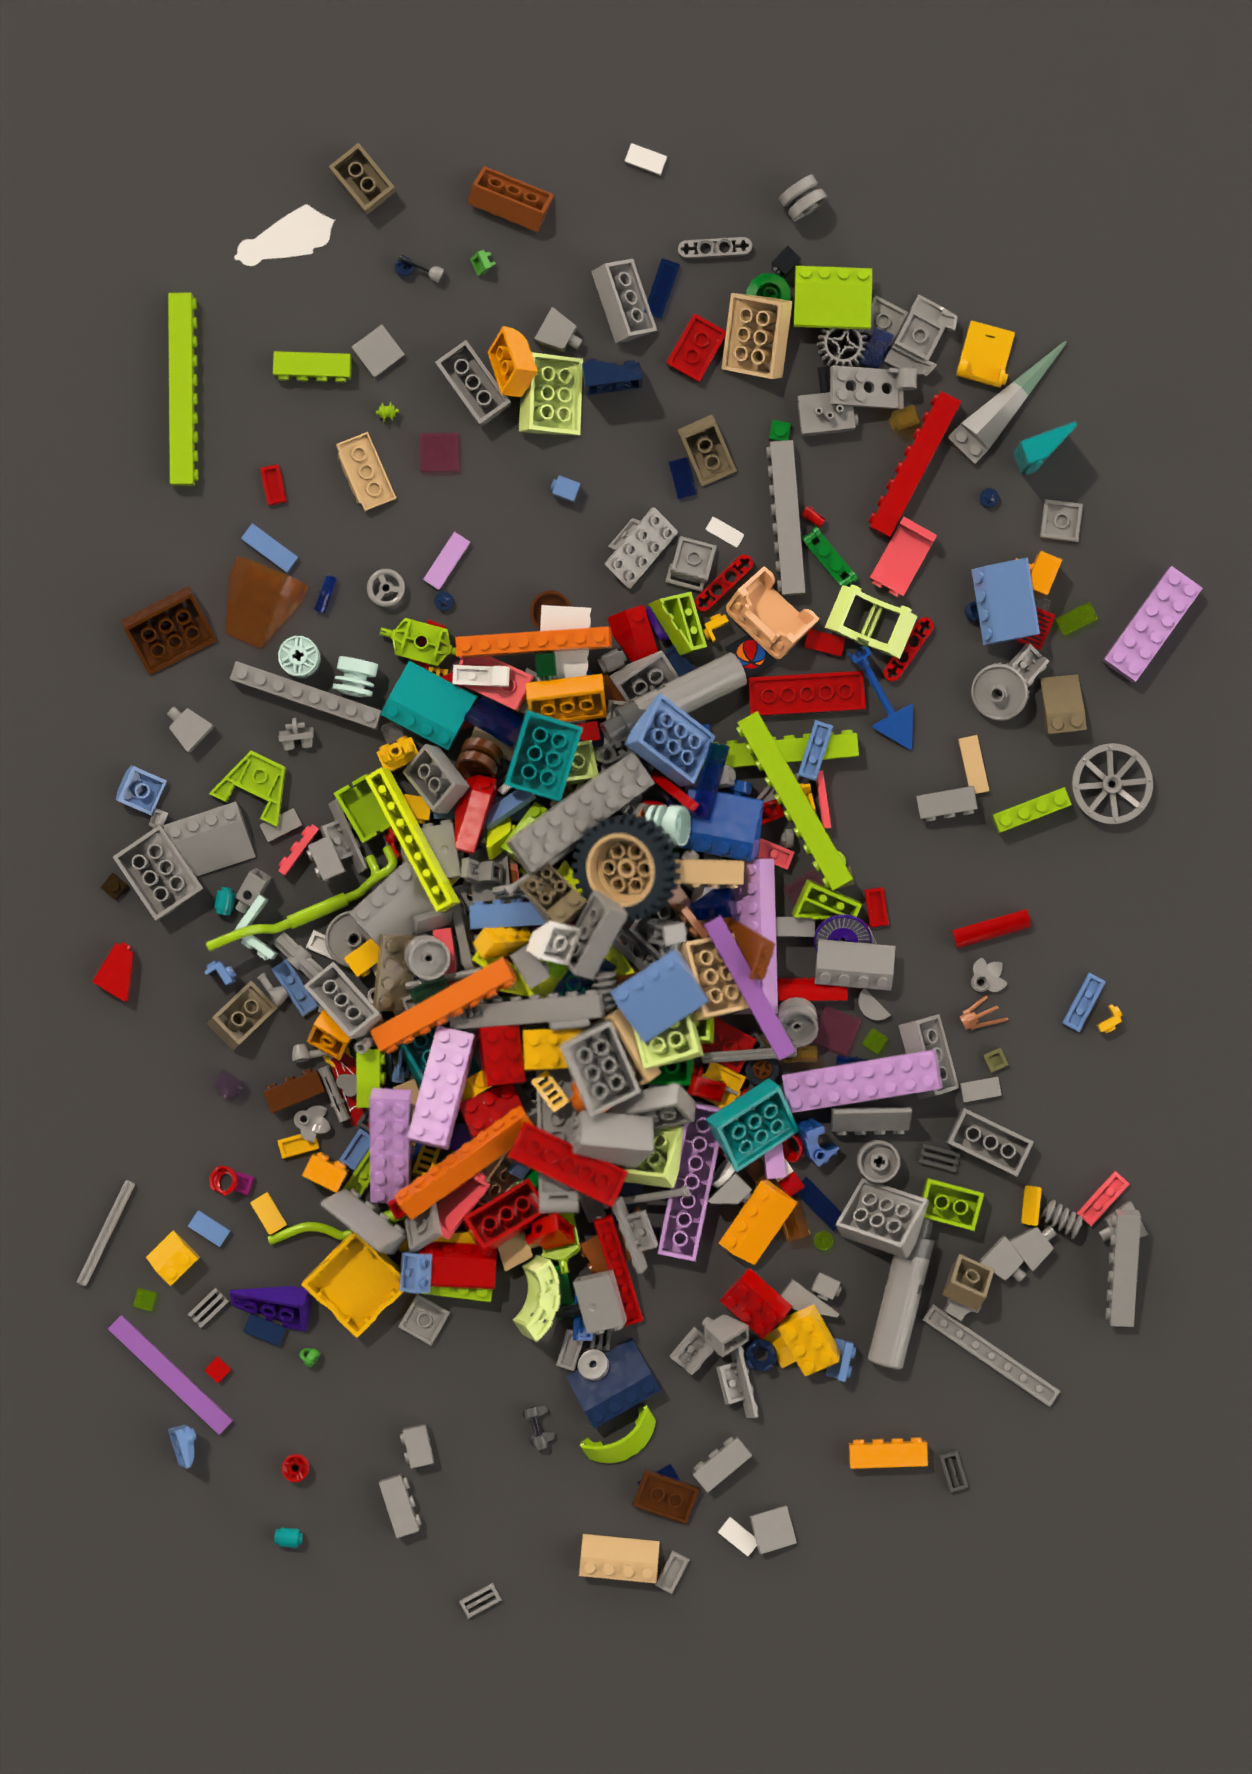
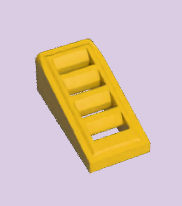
M547 1070L531 1081L553 1113L569 1102V1099ZM547 1077L549 1079L543 1085H538V1083L542 1081L544 1078ZM552 1083L553 1087L544 1093L542 1089ZM557 1090L558 1093L550 1099L547 1097L551 1092ZM561 1096L562 1100L553 1105L552 1101Z
M423 1145L414 1165L412 1176L420 1177L425 1174V1172L417 1170L418 1167L429 1171L431 1167L435 1166L441 1148L433 1151L425 1148L426 1145ZM423 1152L434 1155V1158L424 1156ZM420 1160L431 1163V1166L420 1163Z

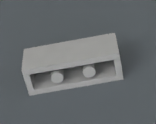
M974 786L916 796L920 819L925 818V822L936 820V816L944 815V818L955 817L957 812H963V815L973 814L974 809H978Z
M738 1436L735 1438L729 1437L723 1443L724 1447L720 1450L716 1448L708 1455L709 1459L706 1462L700 1461L694 1466L693 1476L707 1493L752 1456V1453Z
M401 1473L380 1480L379 1485L396 1538L419 1531V1526L422 1523L419 1514L415 1515L413 1509L416 1504L413 1496H409L407 1489L410 1486L407 1477L403 1478Z

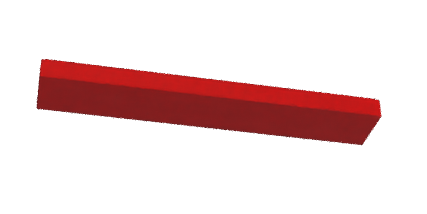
M612 1215L593 1220L608 1270L613 1269L627 1318L625 1327L644 1321Z

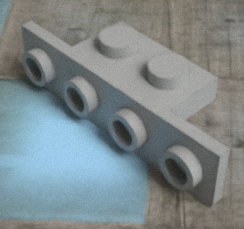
M335 799L328 804L335 821L321 826L319 829L323 838L331 837L341 860L348 857L352 858L358 874L368 869L367 861L360 852L358 840L354 838L351 823L346 819L338 800Z
M620 1196L615 1200L612 1210L618 1219L619 1230L625 1238V1246L632 1257V1265L637 1273L640 1274L648 1267L642 1251L656 1248L658 1243L646 1210L628 1214L623 1197Z
M740 1346L730 1352L731 1363L718 1366L716 1369L725 1404H732L742 1400L746 1418L758 1417V1405L754 1400V1390L748 1376L749 1369L744 1360V1349Z

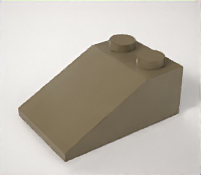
M709 415L677 430L701 486L737 471L713 415Z
M1078 674L1040 678L1046 735L1087 730Z
M250 981L206 1024L234 1051L278 1007Z

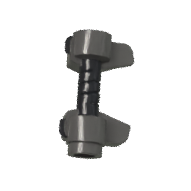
M545 1405L526 1408L523 1412L524 1418L532 1422L534 1434L531 1436L530 1442L531 1445L536 1447V1450L547 1448V1441L554 1439V1432H542L538 1418L548 1412Z

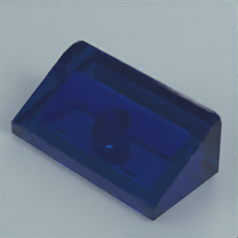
M876 327L863 354L864 358H861L860 363L878 369L894 335Z

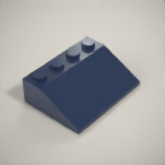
M633 1338L605 1353L610 1366L608 1373L602 1379L589 1381L581 1375L578 1369L566 1375L572 1390L594 1429L661 1391L660 1385ZM593 1363L591 1368L595 1367L596 1363Z

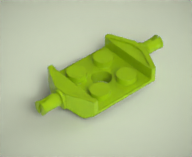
M404 618L393 631L381 627L379 635L393 640L396 656L424 662L436 667L448 655L456 656V648L450 645L448 629ZM420 636L427 639V644L424 647H419L416 644V639Z
M574 1213L558 1214L573 1225L575 1243L548 1250L542 1248V1257L558 1261L561 1274L569 1273L568 1259L581 1250Z

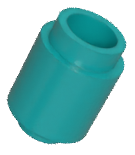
M221 887V890H217L214 906L216 908L215 913L231 915L236 893L232 892L233 888Z
M284 1527L276 1529L274 1544L287 1548H298V1545H302L303 1533H300V1529Z

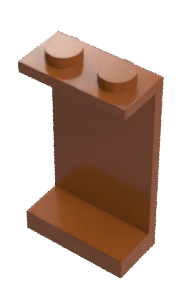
M721 915L730 933L735 934L737 945L751 969L749 979H764L773 955L775 943L731 916Z
M639 1207L632 1210V1212L641 1211ZM618 1222L615 1224V1227L618 1233V1237L621 1243L625 1260L627 1262L631 1260L632 1257L625 1246V1238L623 1236V1233H621L619 1230ZM598 1235L585 1242L582 1239L579 1240L581 1246L579 1252L583 1258L587 1256L590 1262L587 1265L592 1274L608 1271Z

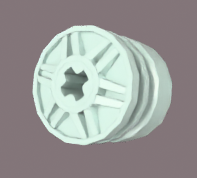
M293 636L281 644L278 651V660L281 667L290 676L307 678L318 670L321 663V654L318 647L309 638ZM297 652L304 654L300 661L294 658Z
M339 656L337 669L345 673L344 676H335L334 679L341 681L342 684H333V689L349 696L372 697L373 692L366 690L365 687H374V684L366 680L367 677H376L378 664Z
M651 805L648 808L646 821H655L654 827L661 825L664 828L661 834L668 833L671 836L667 840L668 843L674 842L676 846H684L687 843L691 830V820L686 806L667 807V805Z

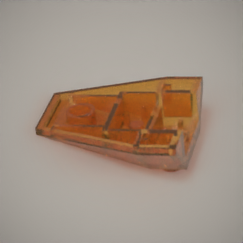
M237 556L230 572L225 633L262 648L300 605L308 585L260 563Z

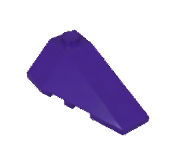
M282 1286L230 1291L232 1306L251 1314H262L266 1316L268 1321L274 1319L282 1322V1326L288 1329L307 1331L312 1300L311 1294L305 1288Z

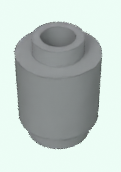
M616 648L601 655V658L597 661L603 673H610L625 666L624 661L627 659L622 650L618 651Z

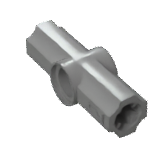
M285 932L273 943L287 957V960L298 970H301L310 980L324 970L304 947L298 945Z

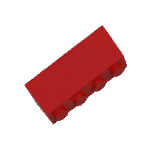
M431 1242L419 1250L418 1254H432L430 1286L495 1289L496 1248L484 1256L476 1244Z

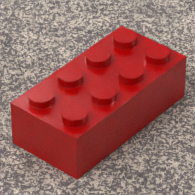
M528 1178L464 1216L463 1225L484 1256L531 1227L532 1222L548 1216L549 1213L539 1214V1193Z

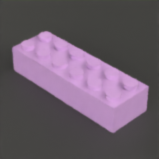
M1173 566L1169 567L1102 662L1130 682L1135 683L1203 588Z
M437 1026L407 1136L410 1141L448 1150L477 1043L475 1034Z
M372 1089L370 1096V1202L387 1203L394 1199V1195L402 1188L412 1183V1141L407 1138L412 1121L411 1090Z

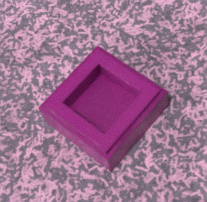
M236 1171L238 1182L234 1191L249 1196L255 1177Z

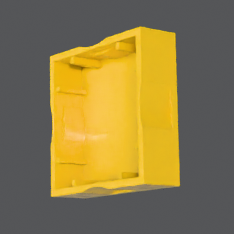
M354 1231L302 1282V1286L321 1304L330 1309L337 1320L356 1338L376 1320L379 1313L385 1307L392 1304L403 1293V1291H400L401 1268L386 1253L376 1250Z

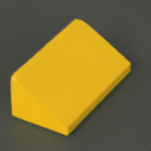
M1025 1186L1021 1223L1033 1226L1038 1225L1041 1187Z
M268 1192L250 1202L269 1235L287 1225Z
M778 1326L775 1327L764 1338L774 1345L777 1351V1361L781 1368H784L796 1362L780 1334Z

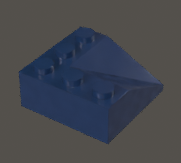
M588 359L585 360L586 363H582L586 395L642 388L643 378L640 362L635 363V360H628L622 365H616V363Z

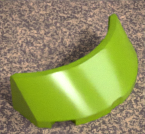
M647 1404L638 1408L639 1416L634 1421L636 1427L621 1440L608 1445H603L602 1441L593 1442L589 1438L581 1441L580 1447L589 1460L600 1463H617L639 1453L650 1440L656 1424V1419Z

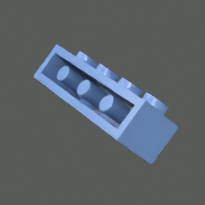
M511 899L512 903L505 904L504 900H492V904L485 905L484 901H474L473 905L469 906L470 929L545 925L546 922L531 902H523V899Z

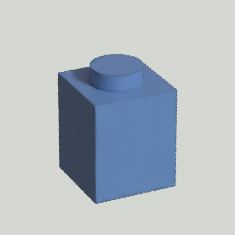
M559 475L557 480L553 479L550 490H553L552 496L574 503L581 485L576 481Z

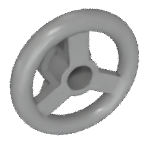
M391 569L376 571L371 575L367 583L369 598L381 607H390L397 604L405 592L403 578ZM384 575L393 576L398 581L399 587L393 586L391 582L386 581ZM376 578H379L381 584L379 585V592L375 596L373 593V583ZM385 585L390 587L387 592L383 591V586ZM394 592L398 593L393 600L381 601L383 596L389 597Z

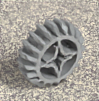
M822 328L821 332L825 336H818V339L823 342L817 343V347L823 348L818 351V354L825 353L821 360L829 359L827 366H830L833 362L835 363L834 366L847 365L852 367V362L856 366L859 365L857 359L864 360L865 357L862 354H867L868 350L863 347L869 346V342H863L868 336L860 335L864 332V329L828 328L826 330ZM844 330L843 335L839 338L829 337L836 331ZM850 332L856 337L858 346L849 340ZM846 336L845 342L848 346H845L840 353L841 348L838 343H841ZM827 343L836 348V357L830 353ZM847 351L857 352L848 359H841L842 355Z

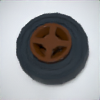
M775 1058L747 1060L745 1064L746 1077L756 1086L768 1078L774 1082L779 1074L777 1060Z

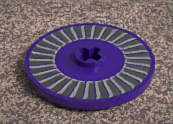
M846 914L827 918L818 926L814 934L816 952L818 939L840 941L841 938H845L844 942L871 944L872 941L871 933L866 923L855 916Z

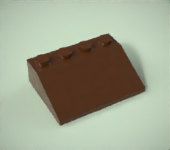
M190 586L121 620L125 633L149 675L218 641Z

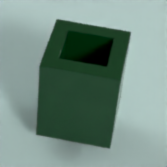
M555 652L535 654L537 677H542V681L553 680V676H557Z

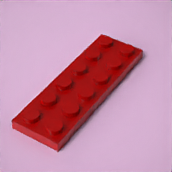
M863 671L748 678L750 715L757 711L760 716L865 710Z
M526 1121L523 1122L507 1156L609 1207H613L628 1174V1171L607 1161L573 1153L572 1144Z

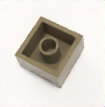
M959 1254L950 1268L942 1295L978 1311L986 1299L994 1269Z

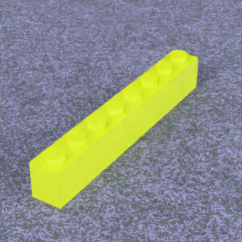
M379 768L366 776L367 782L436 912H445L460 903L390 769Z

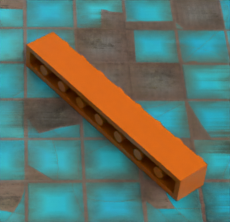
M609 627L455 637L456 656L459 658L612 648L611 628Z
M502 957L370 1031L379 1051L390 1054L398 1049L397 1046L401 1044L406 1045L414 1041L415 1036L429 1033L431 1031L430 1028L433 1026H441L447 1022L448 1018L463 1014V1009L469 1006L470 1008L476 1007L481 1003L480 1000L494 997L497 995V991L502 988L505 990L514 985L513 982L517 981L518 978L509 960Z
M521 1105L512 1109L506 1116L495 1121L492 1126L480 1132L474 1139L463 1144L460 1149L448 1155L439 1164L431 1167L422 1176L417 1177L407 1187L402 1188L394 1195L395 1199L406 1215L413 1220L509 1151L524 1121L534 1126L535 1124Z

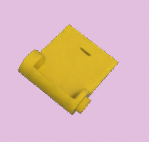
M971 321L956 376L998 388L1001 385H1005L1008 374L1005 373V368L1015 332Z

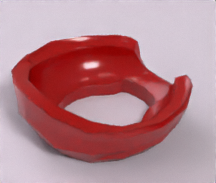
M795 1134L791 1137L798 1143V1153L792 1149L790 1138L782 1142L784 1158L791 1163L799 1161L803 1157L805 1150L802 1140Z
M223 1165L216 1167L209 1178L210 1188L224 1196L234 1191L238 1182L235 1171L231 1167ZM224 1174H229L232 1177V1185L227 1191L220 1188V1180Z

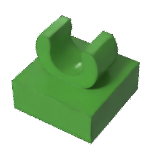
M481 250L470 258L477 276L483 275L496 264L495 261L490 262L488 259L491 252L485 253L484 250Z

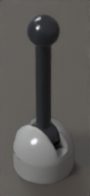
M400 255L398 258L402 263L406 262L428 272L429 278L437 283L444 271L439 266H433L429 269L407 259L404 255Z

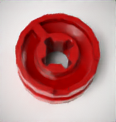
M294 1453L289 1455L282 1464L283 1476L291 1482L302 1481L309 1472V1462L301 1454ZM294 1464L299 1466L298 1471L292 1470Z

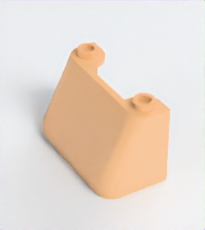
M764 566L736 591L726 605V611L772 657L781 659L820 618L809 609H803L799 613L773 588L775 584L774 574Z

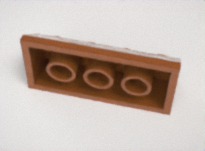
M483 166L472 185L467 203L475 208L490 212L492 215L500 216L512 223H517L529 230L538 232L546 217L554 194Z

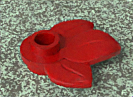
M389 828L387 829V834L384 835L388 845L392 844L395 857L402 861L396 845L400 842L394 831Z

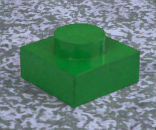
M772 420L769 440L787 441L791 423Z

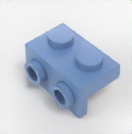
M215 960L206 966L207 970L204 971L206 975H211L217 971L226 985L236 982L234 978L237 976L231 966H227L225 962Z
M834 1338L841 1351L840 1360L838 1363L827 1367L826 1376L845 1382L846 1377L850 1378L852 1366H849L850 1358L854 1359L856 1347H853L854 1344L851 1341Z

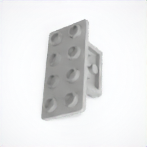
M652 507L641 521L632 518L608 547L614 553L604 565L630 589L677 535L678 531L656 508Z

